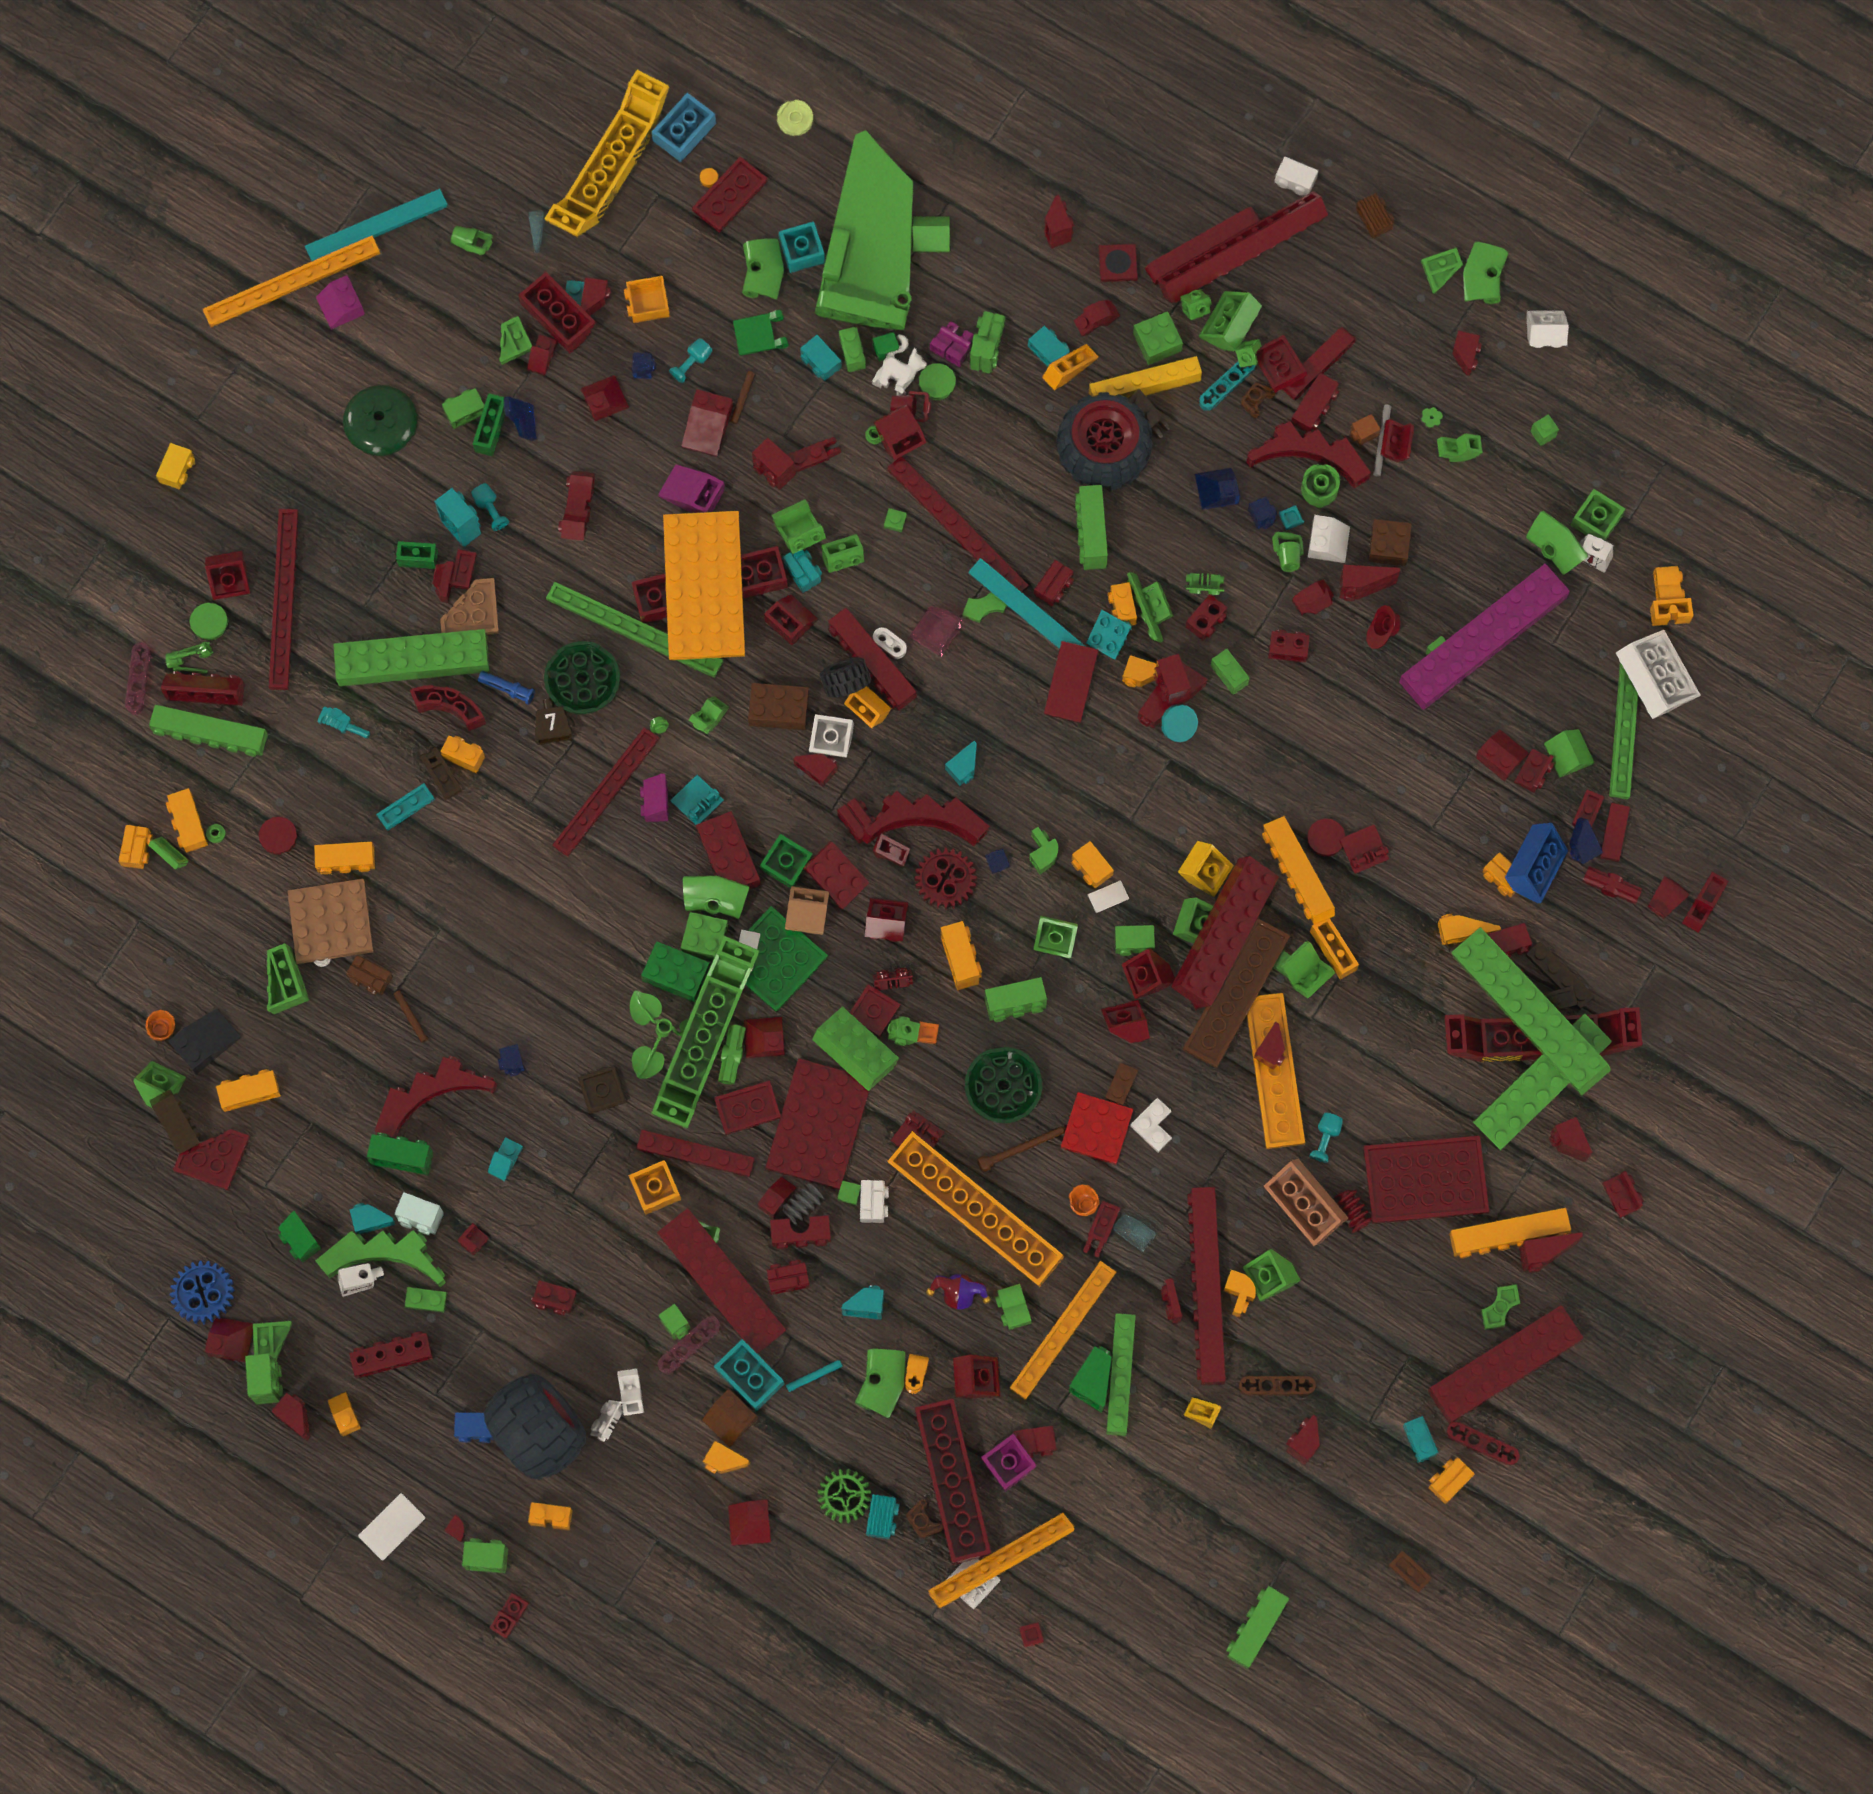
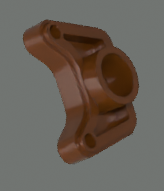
M1256 382L1241 399V406L1256 419L1260 415L1259 405L1264 399L1274 398L1276 392Z
M921 1499L907 1512V1519L920 1538H926L943 1530L942 1524L932 1522L925 1512L927 1506L926 1499Z

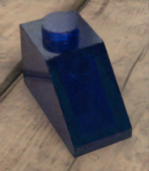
M1578 818L1569 843L1571 848L1570 854L1575 861L1584 864L1602 854L1603 851L1588 819Z

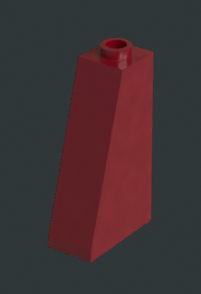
M1182 663L1191 686L1189 698L1191 699L1206 686L1207 678ZM1160 684L1156 686L1138 712L1139 722L1146 727L1154 728L1162 722V716L1165 711L1171 707L1167 706L1166 701L1163 702L1161 699ZM1184 701V702H1181V703H1177V704H1174V705L1184 704V703H1186L1187 701Z

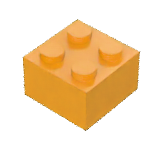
M665 1160L629 1175L645 1215L681 1200Z

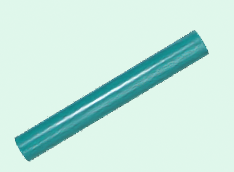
M837 1360L787 1384L786 1387L791 1392L841 1368L842 1364L840 1360Z

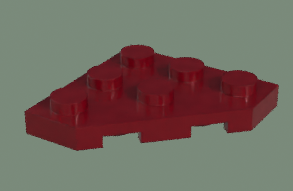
M232 1129L225 1131L223 1134L203 1141L199 1145L179 1154L173 1171L228 1191L250 1136Z

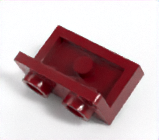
M1391 419L1386 420L1380 455L1395 462L1409 459L1414 425L1411 423L1402 425Z

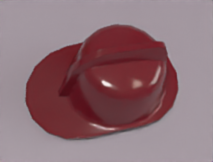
M1381 606L1374 616L1366 637L1370 648H1381L1386 644L1389 637L1395 636L1400 630V615L1394 613L1390 606Z

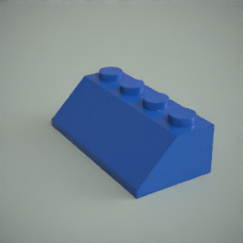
M1552 823L1532 825L1505 876L1514 892L1536 903L1542 902L1568 852L1567 847Z

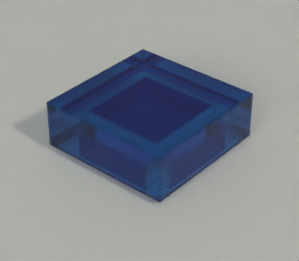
M1003 849L985 855L992 874L1010 868Z

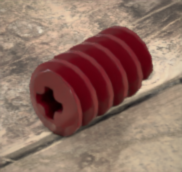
M1346 1190L1335 1196L1333 1200H1340L1337 1205L1343 1207L1341 1210L1348 1217L1346 1221H1351L1348 1227L1354 1228L1352 1233H1355L1369 1225L1372 1217L1365 1218L1368 1210L1361 1211L1365 1205L1357 1204L1361 1199L1360 1197L1354 1198L1357 1190Z

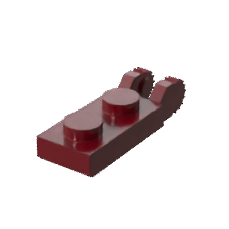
M832 437L787 454L795 463V473L839 455L842 452L840 447L831 449L828 452L824 449L836 444V438Z
M1102 1201L1089 1231V1238L1083 1252L1087 1253L1091 1248L1092 1240H1096L1100 1243L1095 1250V1257L1099 1258L1117 1219L1120 1207Z

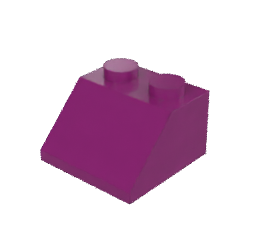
M347 275L330 282L316 296L330 329L365 315Z
M659 774L643 780L644 786L640 787V797L644 798V805H641V816H645L646 822L669 821L666 775Z
M1014 1434L981 1457L986 1467L1005 1492L1037 1467Z

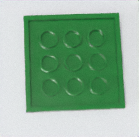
M770 906L748 930L760 933L757 948L760 951L745 986L777 1013L828 958V955L802 932L785 930L786 918Z

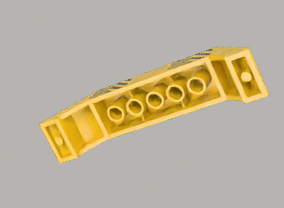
M636 70L628 83L626 94L617 115L566 197L557 204H553L545 217V221L576 237L600 222L652 137V131L657 125L669 90L668 85Z

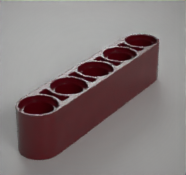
M1344 327L1339 328L1302 364L1308 376L1282 390L1296 401L1312 386L1319 373L1324 374L1353 346L1356 338Z

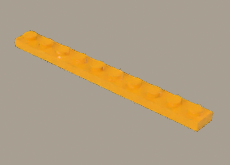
M369 236L204 308L203 312L210 327H213L379 255L380 251L373 236Z

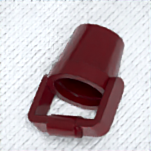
M909 391V395L892 396L891 412L907 405L915 418L917 409V397L915 394L925 395L924 419H916V421H928L929 413L931 412L929 393Z

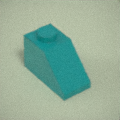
M975 741L945 764V770L959 786L963 783L968 784L974 778L977 743Z
M360 1203L354 1205L353 1209H349L356 1234L359 1233L361 1235L395 1225V1221L391 1216L369 1204Z

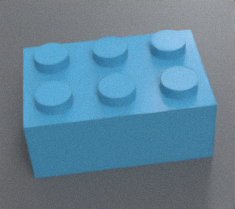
M686 93L652 131L653 141L678 161L682 162L716 124L715 113Z

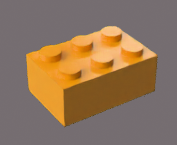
M963 921L941 927V940L957 991L978 985L979 978H982L980 963L975 962L976 950L974 944L969 943L971 942L970 930L968 926H964Z

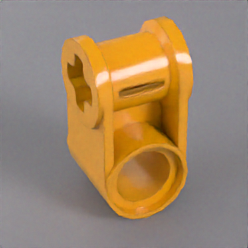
M909 1354L905 1388L909 1393L916 1394L921 1391L929 1357ZM913 1379L917 1380L915 1387L911 1386Z

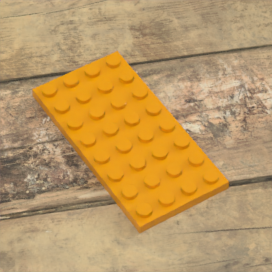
M739 511L663 515L669 660L745 656Z

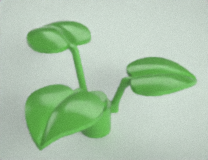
M635 990L630 1000L632 1019L641 1026L647 1025L650 1021L657 1024L655 1032L658 1037L653 1049L648 1046H641L634 1051L631 1059L636 1076L639 1079H647L658 1074L663 1068L664 1056L660 1052H655L661 1037H667L671 1031L677 1036H682L688 1019L680 1023V1032L672 1026L668 1019L654 1020L662 1012L661 1002L651 994Z

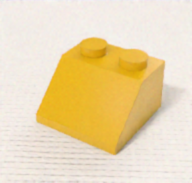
M1197 841L1178 873L1190 884L1215 897L1234 865L1212 844Z

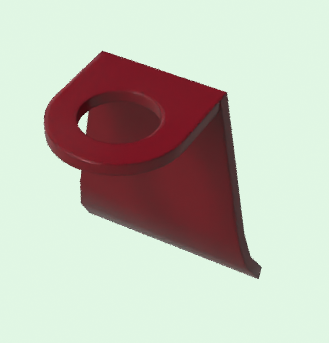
M1664 876L1647 908L1664 920L1689 896V893L1678 883Z

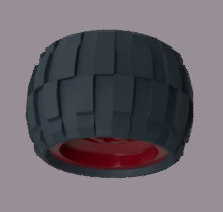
M1099 392L1097 396L1088 395L1080 399L1077 405H1072L1063 416L1057 433V451L1066 472L1071 473L1072 478L1081 485H1102V488H1109V490L1119 489L1122 484L1131 483L1139 476L1140 471L1146 467L1150 459L1153 444L1150 423L1144 418V413L1135 403L1131 404L1127 397L1119 394L1118 396L1109 395V392ZM1093 440L1095 444L1091 445L1089 442ZM1115 445L1118 449L1113 450L1111 447ZM1103 449L1105 453H1099L1098 450Z
M530 1373L526 1377L521 1376L509 1382L493 1396L488 1407L484 1410V1421L491 1436L508 1459L529 1478L540 1480L562 1471L576 1459L581 1452L582 1446L586 1444V1432L578 1416L556 1388L540 1375Z

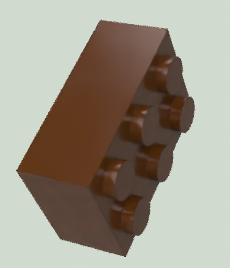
M752 683L748 716L749 726L806 730L809 688Z

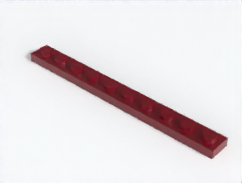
M902 456L887 467V470L976 561L980 558L1022 593L1028 589L1029 585Z
M279 509L269 672L270 690H289L298 509Z

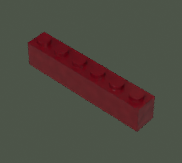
M844 608L828 620V631L833 637H838L841 641L839 642L841 647L852 654L851 658H864L870 677L876 683V689L888 697L886 700L892 708L896 707L899 711L917 698L916 690L847 608Z

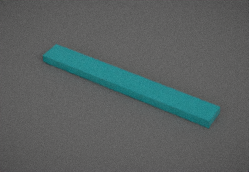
M438 189L305 245V249L312 262L369 236H373V238L446 208L448 205L441 190Z
M981 558L968 572L1059 650L1062 641L1085 646Z

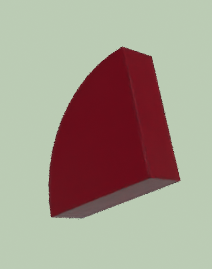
M455 1514L444 1531L462 1542L464 1538V1525L462 1520Z

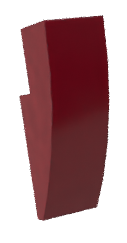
M1712 872L1682 924L1699 933L1729 881Z

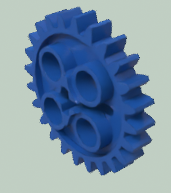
M200 1260L198 1266L192 1262V1268L190 1269L184 1266L186 1272L178 1271L180 1278H173L177 1284L170 1286L175 1291L170 1293V1296L175 1298L171 1303L177 1305L174 1308L175 1311H180L179 1315L182 1318L186 1316L188 1322L193 1318L195 1324L198 1323L199 1319H201L203 1324L206 1323L208 1318L213 1322V1316L220 1319V1312L227 1313L224 1307H231L228 1300L234 1299L233 1295L230 1294L235 1289L231 1287L233 1281L229 1279V1273H224L225 1269L223 1267L219 1268L217 1263L211 1267L210 1261H207L206 1265H204ZM197 1277L200 1278L201 1286L204 1289L203 1293L207 1300L208 1308H205L204 1299L200 1295L201 1290L196 1280ZM213 1277L210 1283H204L206 1278ZM188 1284H194L193 1289L186 1290ZM214 1294L219 1295L216 1301H210ZM195 1301H200V1305L198 1307H191Z

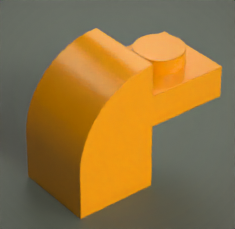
M1234 1270L1230 1271L1224 1292L1238 1296L1232 1315L1240 1317L1241 1312L1246 1313L1249 1304L1246 1299L1252 1302L1255 1299V1285L1245 1274Z

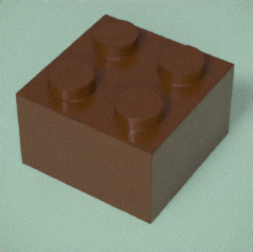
M1374 519L1368 562L1406 566L1412 523Z

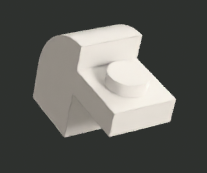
M637 1369L617 1371L624 1416L644 1413Z

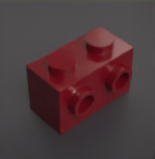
M1284 630L1272 631L1268 659L1306 663L1309 635H1305L1303 632H1295L1293 634L1287 633Z

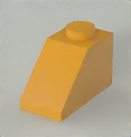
M1130 655L1122 682H1125L1130 687H1142L1155 681L1153 674L1155 673L1156 663Z
M346 1392L328 1400L332 1415L342 1436L361 1429Z
M714 1441L703 1460V1463L706 1465L705 1469L713 1474L716 1471L720 1474L748 1467L750 1464L748 1459Z

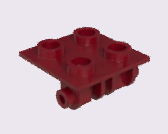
M1374 824L1340 838L1354 874L1389 860V851L1386 846L1384 847Z
M907 967L897 968L895 972L880 970L876 972L877 974H873L874 988L879 989V991L888 989L887 981H889L890 989H892L891 980H895L896 988H898L897 979H899L900 988L909 987V985L913 984L911 969L907 970Z
M913 1110L912 1113L907 1115L905 1122L890 1141L900 1147L910 1133L914 1132L934 1148L944 1135V1132Z

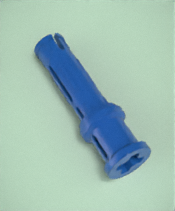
M483 670L479 674L478 682L506 692L513 699L518 698L529 705L534 698L535 689L533 688L528 689L521 686L518 682L511 683Z

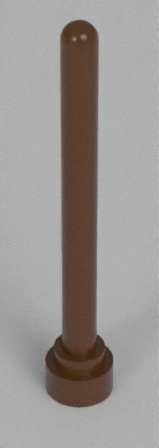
M1059 1127L992 1157L977 1158L978 1165L982 1173L989 1171L993 1164L1065 1133V1129Z

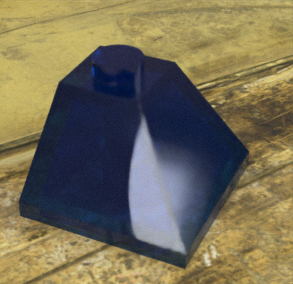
M1232 468L1195 474L1202 510L1239 504L1240 494L1237 479Z

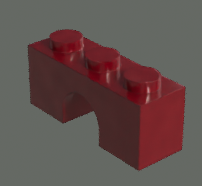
M829 1215L809 1217V1228L803 1233H796L791 1229L790 1219L770 1220L772 1247L787 1249L790 1245H796L797 1248L807 1247L808 1244L814 1243L816 1246L827 1245V1242H831Z

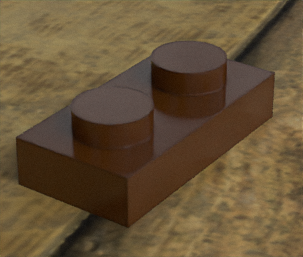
M1120 1063L1105 1099L1123 1106L1138 1070Z
M1403 1550L1389 1564V1567L1417 1593L1432 1579Z

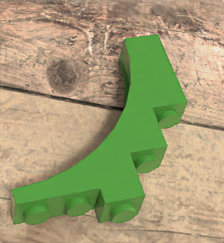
M383 1230L365 1245L366 1241L359 1233L355 1235L351 1231L315 1260L329 1279L337 1275L340 1269L370 1261H391L403 1263L419 1270L430 1277L439 1287L446 1283L443 1278L446 1275L439 1267L434 1268L431 1264L433 1259L427 1252L423 1254L428 1249L425 1245L427 1240L420 1232L416 1234L414 1230L396 1245L394 1244L397 1242L390 1233L386 1235Z

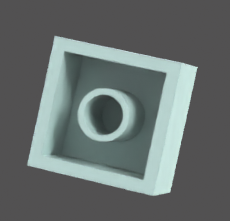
M404 1192L395 1211V1216L401 1222V1226L409 1229L413 1226L419 1229L418 1232L427 1236L430 1233L436 1234L444 1215L439 1205Z

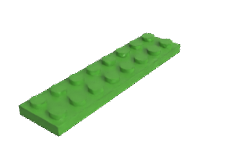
M1585 1013L1572 1024L1599 1054L1612 1042ZM1542 1054L1473 1123L1501 1150L1569 1082Z

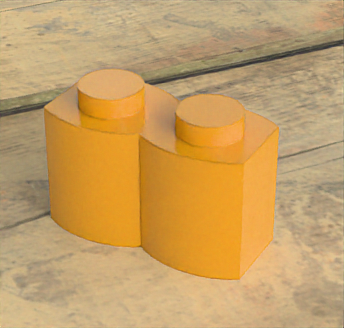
M1678 566L1656 567L1653 571L1656 601L1685 598V591L1681 589L1680 582L1683 581L1682 571H1679Z

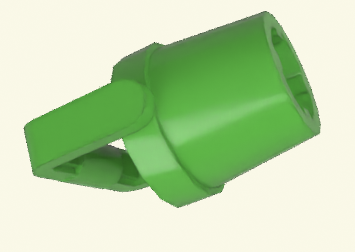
M455 226L451 243L468 252L484 255L492 245V235L474 228ZM478 238L486 240L482 248L475 246Z
M1276 532L1272 536L1274 552H1277V556H1279L1282 570L1286 572L1298 570L1300 568V556L1304 553L1302 537L1293 533ZM1278 538L1294 540L1296 542H1284L1279 545Z

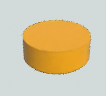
M706 168L700 173V182L704 187L711 188L718 180V174L712 168Z

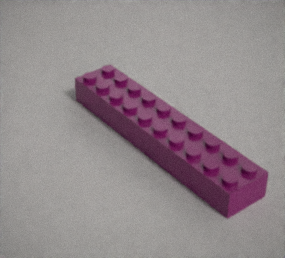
M1545 563L1402 674L1399 683L1424 711L1565 601L1569 595V589Z

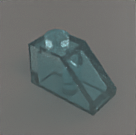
M1125 1213L1112 1228L1142 1252L1145 1251L1156 1235L1153 1230L1141 1221Z

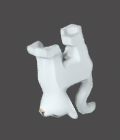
M897 335L896 338L901 342L899 350L887 354L886 359L883 361V366L877 371L872 383L879 388L882 386L888 388V381L891 378L897 381L895 387L897 395H906L905 389L913 382L916 372L925 369L927 363L923 360L922 356L917 354V349L915 348L909 357L908 364L897 360L894 357L895 353L903 352L908 347V339L903 335Z

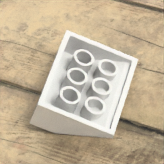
M1665 630L1632 642L1616 652L1620 663L1623 665L1652 719L1701 696Z

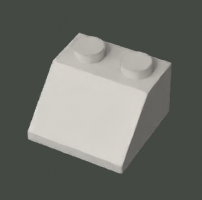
M1527 311L1529 345L1536 348L1543 346L1555 348L1567 346L1568 322L1564 311Z
M1314 515L1308 558L1345 563L1350 526L1332 517Z
M815 714L809 752L847 758L854 727L853 720Z

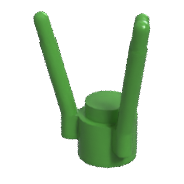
M200 644L179 651H173L172 653H166L165 655L167 667L173 668L174 672L208 673L207 670L180 667L184 663L183 657L196 654V649Z

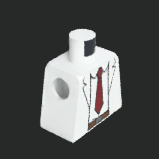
M1588 534L1580 541V545L1588 554V558L1582 562L1605 573L1613 557V545L1601 538Z
M369 1263L340 1269L337 1279L342 1297L373 1288L374 1281L383 1279L384 1273L382 1267L371 1269Z

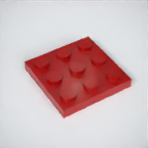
M1077 1092L1061 1148L1116 1165L1133 1109Z

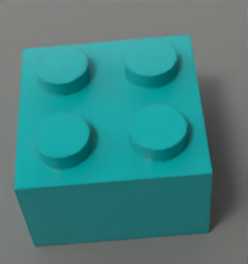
M814 222L779 231V241L790 273L825 263V254Z

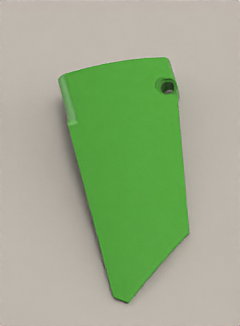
M866 130L856 134L822 274L823 279L815 314L824 318L858 325L904 330L911 302L910 260L913 181L885 153ZM905 298L907 303L901 304L897 299Z

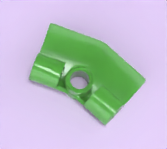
M758 239L745 242L743 248L747 273L742 294L750 298H757L760 294L777 300L784 272L778 239ZM754 267L760 268L759 271H753L752 269Z
M1481 242L1474 243L1463 272L1465 302L1484 299V302L1487 304H1496L1501 301L1500 274L1508 257V252L1505 249ZM1493 273L1495 277H1489L1487 274Z
M1545 511L1539 513L1526 539L1539 547L1542 554L1546 558L1551 559L1562 575H1565L1588 558V554L1566 526Z
M720 876L683 877V895L686 911H707L710 914H717L719 912L737 919L740 918L749 886Z
M887 1349L867 1350L866 1379L854 1402L856 1405L890 1418L904 1388L905 1351ZM877 1375L881 1380L878 1384H872L869 1381L870 1377Z

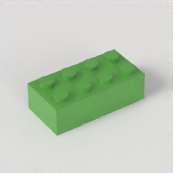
M1102 485L1079 486V493H1076L1075 500L1076 522L1079 534L1078 546H1080L1079 561L1080 564H1083L1084 570L1106 569L1108 555Z
M843 1006L816 1030L812 1039L868 1091L894 1069L899 1059L897 1055Z

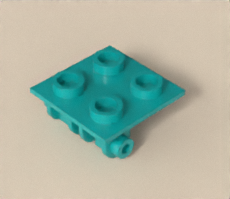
M1101 610L1086 644L1116 660L1129 631L1132 629L1131 623L1122 621L1110 613Z
M696 775L670 801L697 825L703 822L724 799L716 789H712L702 778Z

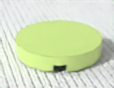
M800 100L785 102L777 113V123L780 129L791 136H799L806 133L813 124L811 107Z

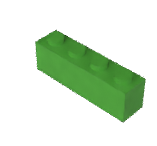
M1270 1586L1266 1590L1262 1588L1257 1597L1259 1600L1256 1607L1252 1606L1247 1614V1617L1250 1619L1246 1625L1244 1623L1241 1624L1237 1631V1634L1240 1636L1236 1642L1232 1640L1226 1650L1229 1652L1227 1656L1229 1659L1246 1669H1249L1289 1600L1288 1597Z

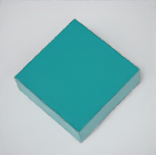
M1296 505L1279 512L1286 530L1304 523Z

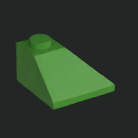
M151 1061L134 1078L133 1082L145 1104L152 1108L149 1100L169 1089L173 1095L178 1094L186 1077Z
M1272 1249L1243 1266L1246 1275L1255 1285L1256 1294L1260 1302L1287 1290L1301 1281L1292 1263Z

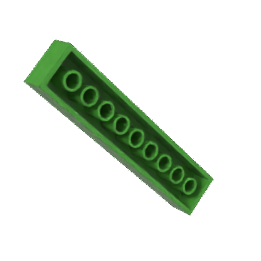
M1481 927L1451 952L1462 968L1581 1096L1611 1071L1609 1064Z

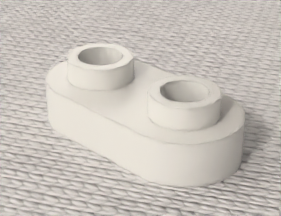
M887 628L875 630L873 640L882 651L894 659H900L905 656L906 644L903 640ZM880 637H885L886 640H885V641H880L879 638H880ZM899 648L900 652H894V649Z

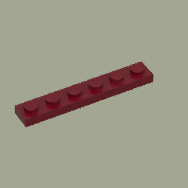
M641 1130L637 1150L749 1178L755 1160L754 1157Z

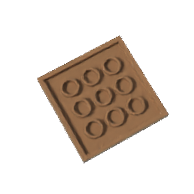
M364 879L288 890L297 964L374 952Z

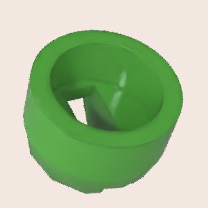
M207 642L201 643L196 649L197 654H200V658H207L213 654L212 648Z

